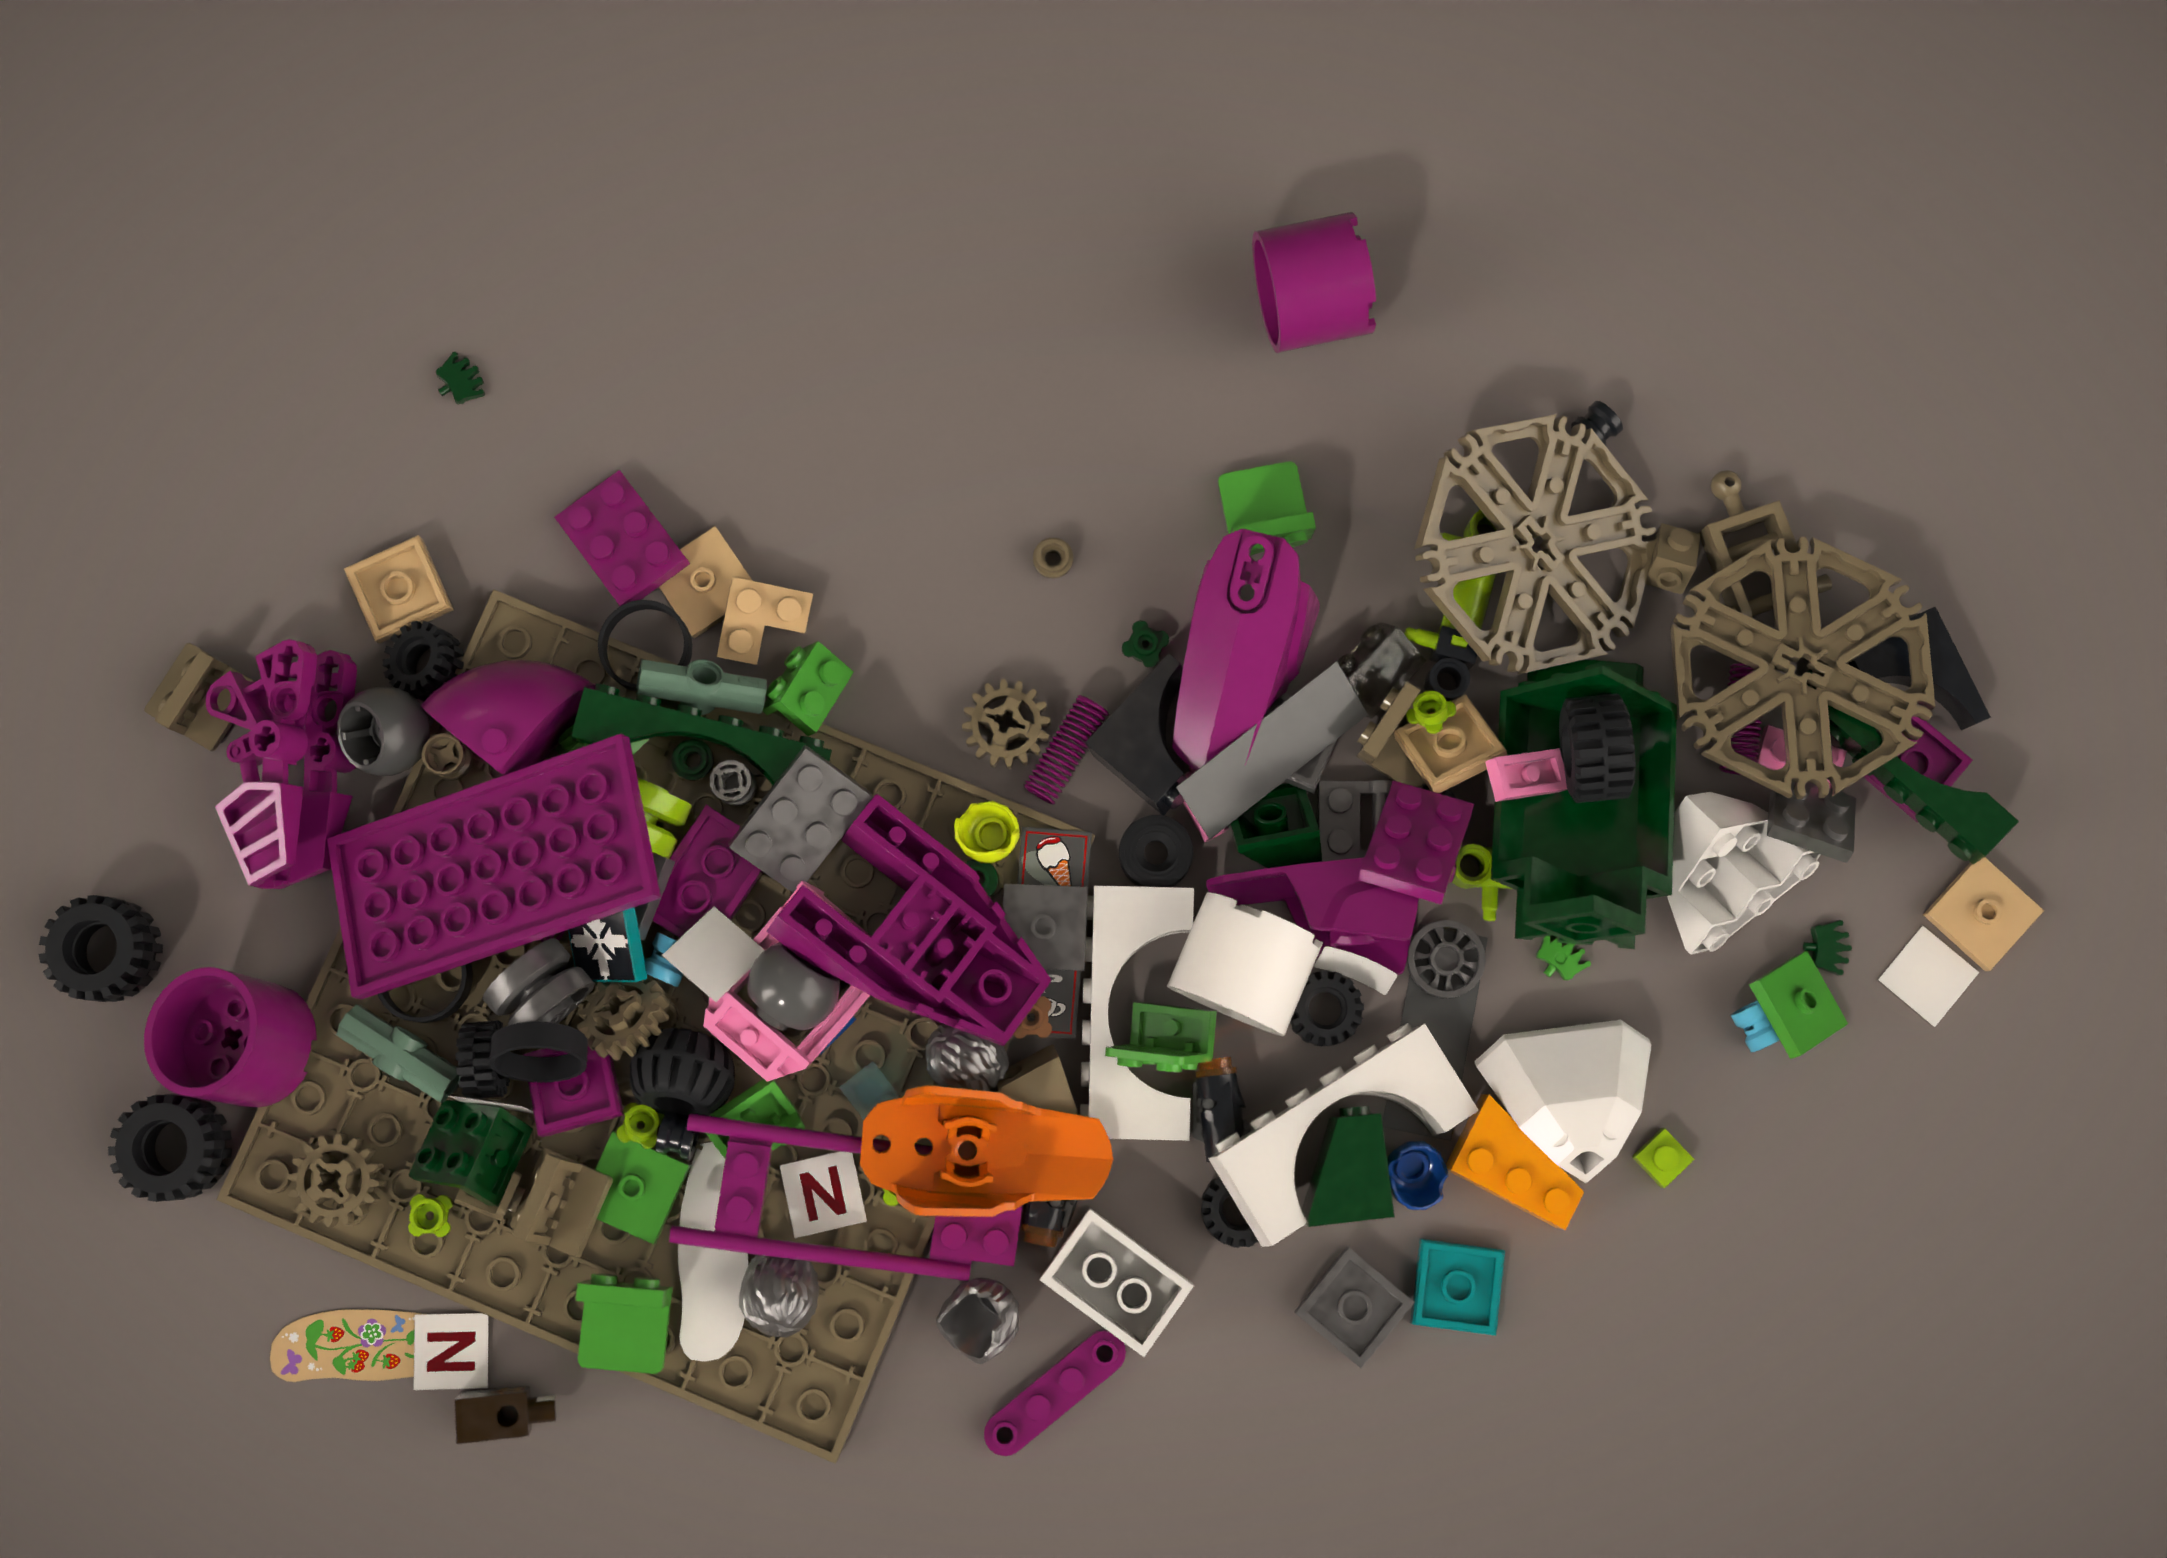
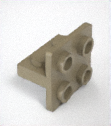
M187 643L145 706L144 711L154 717V721L164 727L188 737L210 751H215L233 723L209 714L206 708L207 691L216 680L227 672L238 671L195 645ZM243 675L247 681L255 682L254 680ZM224 689L218 695L217 705L221 711L225 710L231 701V694L228 689Z
M544 1148L511 1221V1228L514 1229L512 1235L526 1242L551 1246L567 1255L579 1258L583 1253L611 1187L612 1177L551 1149Z

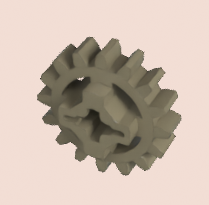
M1001 679L1000 689L994 690L989 683L985 684L986 695L984 697L977 693L972 694L976 707L964 708V714L972 718L971 721L962 724L963 731L973 732V735L965 740L967 746L973 747L978 745L979 748L975 754L976 758L980 760L988 754L990 756V766L993 768L996 767L999 760H1005L1007 769H1012L1013 760L1019 758L1024 766L1027 765V753L1032 752L1039 756L1041 749L1037 742H1048L1049 734L1041 730L1042 727L1051 725L1050 717L1040 716L1047 709L1046 702L1035 704L1034 700L1036 699L1037 691L1032 689L1027 694L1023 693V683L1021 681L1015 684L1014 689L1008 688L1006 679ZM1006 699L1003 705L994 709L987 707L994 701ZM1022 703L1031 711L1034 724L1023 719L1020 713ZM1007 716H1012L1013 724L1017 726L1016 729L1009 727L1006 733H1002L997 721H1005ZM979 724L991 730L993 734L991 746L982 738ZM1019 739L1027 741L1019 748L1007 750L1009 744Z
M648 975L647 979L639 982H611L608 986L600 982L597 985L600 992L596 996L587 995L585 998L590 1003L589 1008L581 1009L578 1013L585 1021H582L577 1027L587 1037L588 1046L591 1050H595L602 1058L610 1054L614 1060H619L623 1051H626L633 1057L636 1054V1047L638 1045L650 1047L648 1038L651 1034L659 1036L662 1033L657 1026L658 1023L669 1019V1016L663 1010L670 1005L664 996L665 991L655 980L652 981Z
M343 1133L336 1134L334 1141H332L329 1135L319 1136V1147L313 1143L305 1144L303 1148L307 1157L293 1158L292 1162L299 1167L298 1173L288 1174L287 1179L297 1182V1188L291 1190L288 1195L289 1197L301 1198L302 1201L296 1208L298 1213L311 1210L309 1222L311 1223L320 1222L325 1217V1227H335L339 1219L343 1225L353 1224L354 1214L359 1217H365L369 1214L368 1208L365 1205L366 1202L378 1203L380 1200L373 1193L374 1187L385 1185L384 1180L375 1178V1172L384 1168L383 1163L372 1164L370 1159L374 1156L376 1150L374 1148L361 1150L363 1139L360 1137L353 1138L348 1143L347 1134ZM340 1151L350 1155V1157L338 1162L334 1156L330 1157L328 1153ZM313 1172V1180L311 1186V1173ZM340 1172L341 1177L337 1181L340 1187L333 1188L331 1183L334 1182L335 1177L332 1173ZM362 1173V1185H361V1189H360V1188H359V1180H360V1174ZM334 1198L338 1204H343L344 1207L333 1209L323 1205V1203Z

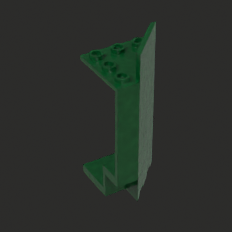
M1584 659L1528 672L1527 681L1518 683V687L1500 692L1498 739L1507 750V756L1560 748L1559 719L1560 711L1566 698L1616 693L1621 696L1628 709L1635 748V781L1628 798L1576 803L1567 789L1558 793L1495 802L1491 880L1517 890L1515 939L1532 940L1537 937L1554 935L1558 937V943L1593 945V941L1606 940L1618 945V948L1635 949V935L1646 933V900L1672 895L1677 705L1661 697L1660 693L1643 687L1644 667L1637 663Z

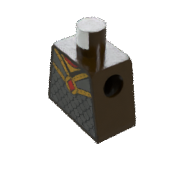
M530 1386L461 1391L455 1398L456 1444L529 1436L533 1423L556 1421L555 1395L530 1397ZM503 1406H514L518 1411V1418H505L501 1408Z

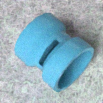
M657 932L652 942L654 950L650 957L644 959L646 972L654 978L678 987L683 974L662 956L677 940Z
M1758 1000L1738 1009L1730 1015L1736 1027L1744 1029L1746 1034L1745 1043L1750 1052H1756L1779 1041Z

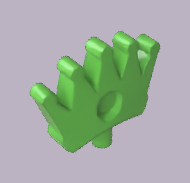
M1544 936L1540 949L1536 952V958L1549 964L1543 972L1546 976L1551 977L1557 971L1563 980L1568 981L1575 974L1591 965L1590 961H1585L1584 964L1578 965L1581 956L1585 954V949H1579L1577 953L1571 955L1575 944L1567 943L1562 946V943L1557 942L1558 937L1551 942L1550 936Z

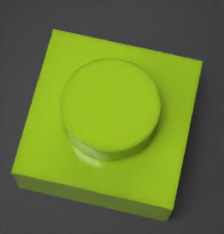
M1661 1128L1632 1156L1661 1188H1666L1695 1160L1665 1128Z

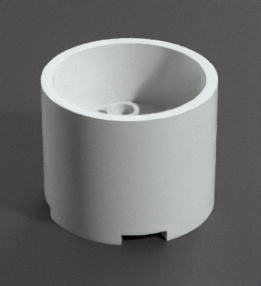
M1210 892L1206 893L1167 987L1186 998L1233 1019L1269 1033L1284 1036L1323 942L1317 939L1313 940L1314 934L1264 910L1261 912L1246 905H1240L1239 907L1236 905L1237 901L1232 898Z

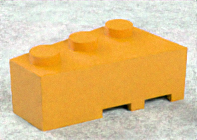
M1481 1094L1476 1103L1479 1111L1469 1117L1446 1163L1448 1171L1553 1227L1566 1230L1584 1191L1518 1127L1513 1118L1490 1094Z

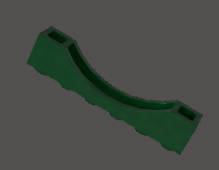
M1828 705L1831 745L1837 748L1841 746L1853 757V763L1880 747L1882 739L1874 727ZM1898 757L1893 758L1868 774L1869 776L1873 774L1884 785V791L1891 799L1900 804L1905 803L1916 813L1917 821L1930 832H1937L1949 842L1947 844L1948 848L1955 856L1963 861L1969 860L1973 865L1986 857L2020 822L1988 793L1965 791L1940 784L1918 773Z
M598 683L595 684L594 689L584 687L571 735L572 741L588 745L618 734L629 737L630 744L654 737L684 736L707 740L726 747L748 760L767 778L772 786L804 745L811 748L828 762L832 750L823 748L824 741L816 738L800 736L798 742L783 738L784 731L763 725L759 726L758 731L743 728V721L734 717L719 715L718 721L701 717L702 710L694 707L678 705L677 710L661 707L660 699L642 694H637L635 700L619 696V689Z

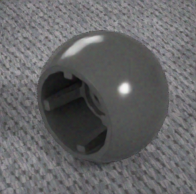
M375 686L357 693L345 704L338 719V740L345 757L359 770L375 776H393L409 770L422 758L423 746L430 739L428 716L420 706V702L410 693L392 686Z
M779 942L765 949L757 957L749 973L747 988L749 997L757 1005L755 1012L762 1020L782 1031H787L789 1027L805 1031L823 1022L833 1012L839 997L840 979L801 959Z

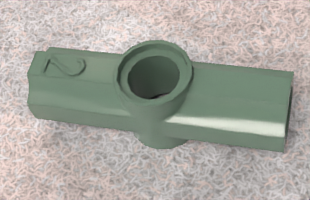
M642 659L639 666L636 695L642 694L655 698L680 701L681 705L702 710V715L711 713L715 707L761 714L764 707L767 680L723 673L718 664L706 659L694 660L688 664V667Z
M356 1004L345 1014L339 1023L336 1035L342 1038L343 1041L373 1059L372 1063L383 1072L400 1081H408L440 1103H444L458 1087L460 1075H457V1066L427 1048L428 1044L415 1034L400 1026H392L362 1005Z

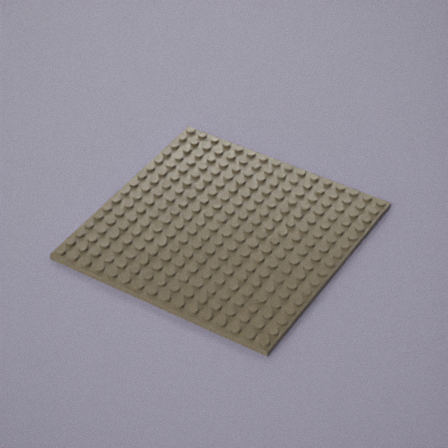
M494 589L461 659L464 662L463 669H457L455 673L459 675L484 664L506 660L540 661L568 669L586 678L594 685L598 683L615 687L620 690L619 696L636 699V692L621 686L604 669L598 654L599 632ZM609 637L607 655L610 666L614 673L624 681L637 684L639 666L642 659L678 665ZM657 698L661 700V707L677 710V706L681 705L680 701ZM715 707L711 713L701 715V717L718 721L719 715L734 717L743 721V728L755 731L759 730L760 725L777 728L784 731L783 738L798 742L800 736H807L779 711L766 715L763 712L756 714ZM434 719L430 728V738L443 733L454 736ZM825 724L820 726L817 733L808 736L824 741L823 748L832 750L829 761L831 764L870 791L873 797L876 793L963 862L972 859L965 855L955 840V819L960 818L971 803L978 804L995 801L1008 806L1018 820L1020 838L1015 848L1007 857L991 863L998 875V885L990 898L993 903L997 901L1002 910L1004 884H1017L1022 827L1084 831ZM684 736L650 738L633 755L637 778L668 790L669 794L692 805L687 820L682 826H672L657 820L656 826L671 832L678 840L672 854L706 804L741 827L772 788L767 778L745 758L726 747L703 739L697 740L709 746L713 753L714 762L711 771L704 778L695 781L680 777L673 769L671 758L674 749L679 743L697 738ZM559 743L543 761L559 756L555 751ZM473 752L474 762L469 773L461 779L448 780L428 770L421 758L412 767L391 816L501 777L503 774ZM693 753L687 757L686 764L688 767H696L700 763L699 754ZM727 760H736L744 764L754 775L757 782L756 793L747 804L730 806L712 792L710 775L719 763ZM1092 834L1091 846H1092L1093 841H1094V839H1095V835H1094V834ZM841 839L807 881V883L824 891V896L871 936L906 893L904 889L842 842ZM763 872L731 921L750 938L754 939L777 910L786 903L793 892ZM977 872L980 877L979 883L982 886L985 882V876L983 873ZM652 920L645 941L641 940L644 959L650 957L654 950L652 942L657 932L675 940L680 938ZM340 926L306 1001L313 1014L317 1032V1041H312L310 1055L304 1071L308 1073L300 1085L286 1098L273 1105L257 1109L216 1200L577 1354L579 1352L584 1302L576 1301L578 1283L591 1280V1274L594 1273L617 1275V1282L634 1283V1277L660 1279L659 1286L673 1287L664 1368L657 1374L619 1372L836 1464L915 1274L811 1261L814 1270L817 1272L819 1295L815 1314L811 1316L810 1321L803 1329L789 1337H771L761 1333L744 1319L738 1340L733 1348L717 1360L704 1362L691 1360L684 1353L679 1337L682 1318V1290L678 1267V1244L669 1243L672 1225L680 1226L681 1207L689 1172L656 1244L644 1241L598 1219L579 1258L567 1255L548 1245L523 1241L512 1235L514 1229L511 1228L510 1224L514 1217V1212L507 1210L503 1220L500 1221L455 1203V1198L460 1189L458 1187L415 1181L409 1177L415 1156L420 1150L433 1123V1118L442 1103L408 1081H400L383 1072L372 1063L373 1059L357 1050L356 1047L343 1041L342 1038L336 1035L339 1028L338 1025L345 1014L356 1004L362 1005L392 1026H400L415 1034L428 1044L427 1048L458 1067L456 1041L460 1039L458 1035L459 1028H462L461 1025L463 1023L496 1020L501 1021L503 1027L508 1026L512 1013L502 1016L496 1015L484 1002L483 994L490 984L514 961L542 943L541 939L471 962L473 982L464 1004L455 1013L443 1020L419 1023L407 1021L392 1014L382 1004L378 995L362 1000L351 996ZM566 930L559 942L570 954L566 967L568 969L575 966L568 930ZM556 933L553 938L556 939L559 933ZM459 966L388 990L389 995L399 1009L411 1016L427 1017L445 1009L457 995L462 980V968ZM684 974L678 987L648 975L652 981L655 980L665 991L664 996L670 1003L667 1008L663 1009L669 1016V1019L665 1022H659L657 1025L659 1029H690L717 1039L703 1026L705 1009L708 1008L709 996ZM841 979L838 1000L851 986V984ZM594 982V988L589 995L596 996L600 992L597 986L600 982ZM601 982L606 986L611 984V982ZM746 984L737 995L755 1010L757 1005L749 997ZM870 996L854 1015L856 1020L821 1055L819 1054L805 1070L803 1069L775 1080L798 1110L805 1125L804 1129L862 1137L863 1120L878 1103L903 1098L906 1090L912 1088L938 1086L927 1071L926 1044L931 1034L943 1023ZM584 999L558 1024L579 1030L577 1025L585 1021L578 1014L579 1010L589 1008L590 1003ZM789 1027L787 1031H779L798 1046L814 1028L800 1031ZM1013 1035L1008 1040V1042L1003 1046L1006 1052L1013 1038ZM728 1047L727 1049L731 1053L735 1066L734 1089L725 1104L764 1079ZM524 1048L510 1052L523 1055L543 1048ZM623 1051L619 1060L613 1059L623 1110L629 1103L642 1105L637 1101L632 1092L630 1084V1062L632 1057L626 1051ZM510 1079L507 1093L503 1097L475 1099L523 1106L533 1111L529 1085L525 1081ZM459 1085L454 1093L450 1095L466 1098V1096H463L462 1088ZM451 1097L447 1098V1100L458 1101ZM506 1110L533 1128L515 1169V1172L522 1174L518 1186L526 1189L544 1148L551 1149L595 1169L612 1131L617 1132V1129L623 1125L625 1116L540 1137L537 1132L534 1114ZM641 1122L637 1123L636 1125L639 1129H643L645 1127V1125ZM658 1126V1130H657V1133H656L657 1137H658V1132H659L660 1126ZM700 1132L695 1152L697 1149H703L704 1146L700 1144L712 1142L705 1133ZM336 1134H347L348 1143L353 1138L360 1137L363 1139L361 1150L367 1148H374L376 1150V1153L370 1159L372 1164L383 1163L384 1166L380 1171L375 1172V1178L385 1181L384 1186L374 1187L373 1193L380 1198L379 1202H366L365 1205L368 1208L369 1214L365 1217H359L354 1214V1223L350 1225H343L339 1219L335 1227H325V1217L317 1223L309 1222L311 1210L298 1213L296 1208L302 1201L301 1198L289 1197L288 1195L291 1190L297 1188V1182L287 1179L288 1174L298 1173L299 1167L292 1162L293 1158H306L307 1154L303 1146L313 1143L319 1147L318 1137L322 1135H329L332 1141H334ZM884 1135L875 1137V1139L889 1140ZM921 1138L915 1143L932 1146L931 1141L927 1138ZM789 1144L779 1146L772 1151L758 1237L914 1257L923 1256L934 1229L935 1216L915 1215L899 1203L896 1206L887 1205L883 1201L885 1193L883 1188L871 1184L860 1166L861 1154L857 1153L852 1154L867 1222L795 1238L779 1165L839 1151ZM340 1151L328 1153L330 1157L334 1156L338 1162L350 1157V1155ZM671 1151L666 1154L691 1165L695 1152L691 1160L681 1159L678 1153ZM313 1172L311 1173V1186L313 1180ZM340 1172L332 1173L335 1177L334 1182L331 1183L332 1187H340L337 1182L341 1177ZM362 1173L360 1174V1180H359V1188H360V1189H361V1185H362ZM423 1194L427 1198L447 1195L451 1198L453 1206L448 1212V1222L451 1225L448 1235L437 1237L434 1233H428L416 1237L409 1232V1215L412 1209L410 1201L415 1195ZM334 1198L323 1203V1205L333 1209L344 1207L343 1204H338ZM431 1211L428 1212L427 1218L429 1220H432L434 1218V1213ZM748 1254V1266L756 1255Z

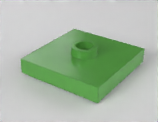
M1808 951L1795 955L1749 984L1790 1059L1803 1055L1848 1025Z
M612 1131L595 1170L613 1179L597 1219L651 1244H656L691 1165L668 1154L657 1153L654 1148L645 1149L640 1143L633 1141L623 1143L617 1138L616 1131Z

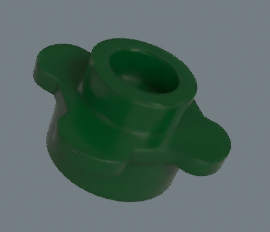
M1137 621L1132 626L1133 633L1129 641H1125L1122 644V652L1128 658L1133 657L1135 660L1143 662V665L1147 668L1155 667L1159 663L1158 656L1161 649L1169 644V636L1165 631L1157 632L1153 630L1146 621ZM1143 641L1149 642V646L1147 648H1144L1141 643Z

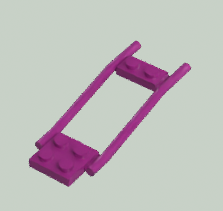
M689 1114L687 1122L688 1131L730 1137L727 1145L715 1231L672 1225L669 1243L969 1281L972 1261L1014 1266L1022 1206L1016 1210H1006L993 1217L935 1216L929 1258L760 1238L758 1233L760 1231L772 1143L861 1154L862 1137ZM874 1139L873 1146L877 1151L882 1152L891 1146V1141ZM915 1144V1149L920 1154H927L931 1151L932 1146Z

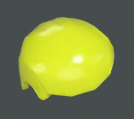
M995 801L978 804L971 803L964 814L954 821L957 844L967 857L980 863H995L1004 859L1015 848L1020 838V829L1016 816L1008 806Z

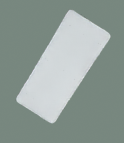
M1328 946L1324 947L1314 964L1315 968L1341 973L1377 990L1383 995L1387 994L1397 978L1395 972L1372 960Z

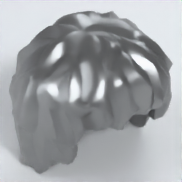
M946 1024L940 1025L931 1034L926 1044L927 1071L940 1087L989 1091L997 1086L999 1080H1002L1008 1071L1009 1058L1003 1046Z
M756 1255L751 1260L741 1283L739 1308L745 1319L754 1328H757L767 1336L789 1337L798 1333L808 1324L811 1316L815 1314L819 1295L817 1272L814 1270L811 1261Z
M986 1278L971 1279L960 1284L952 1292L950 1298L945 1300L936 1318L937 1327L953 1348L959 1350L961 1354L974 1363L982 1365L1003 1352L1019 1331L1018 1302L1012 1295V1291L1007 1289L1000 1281Z

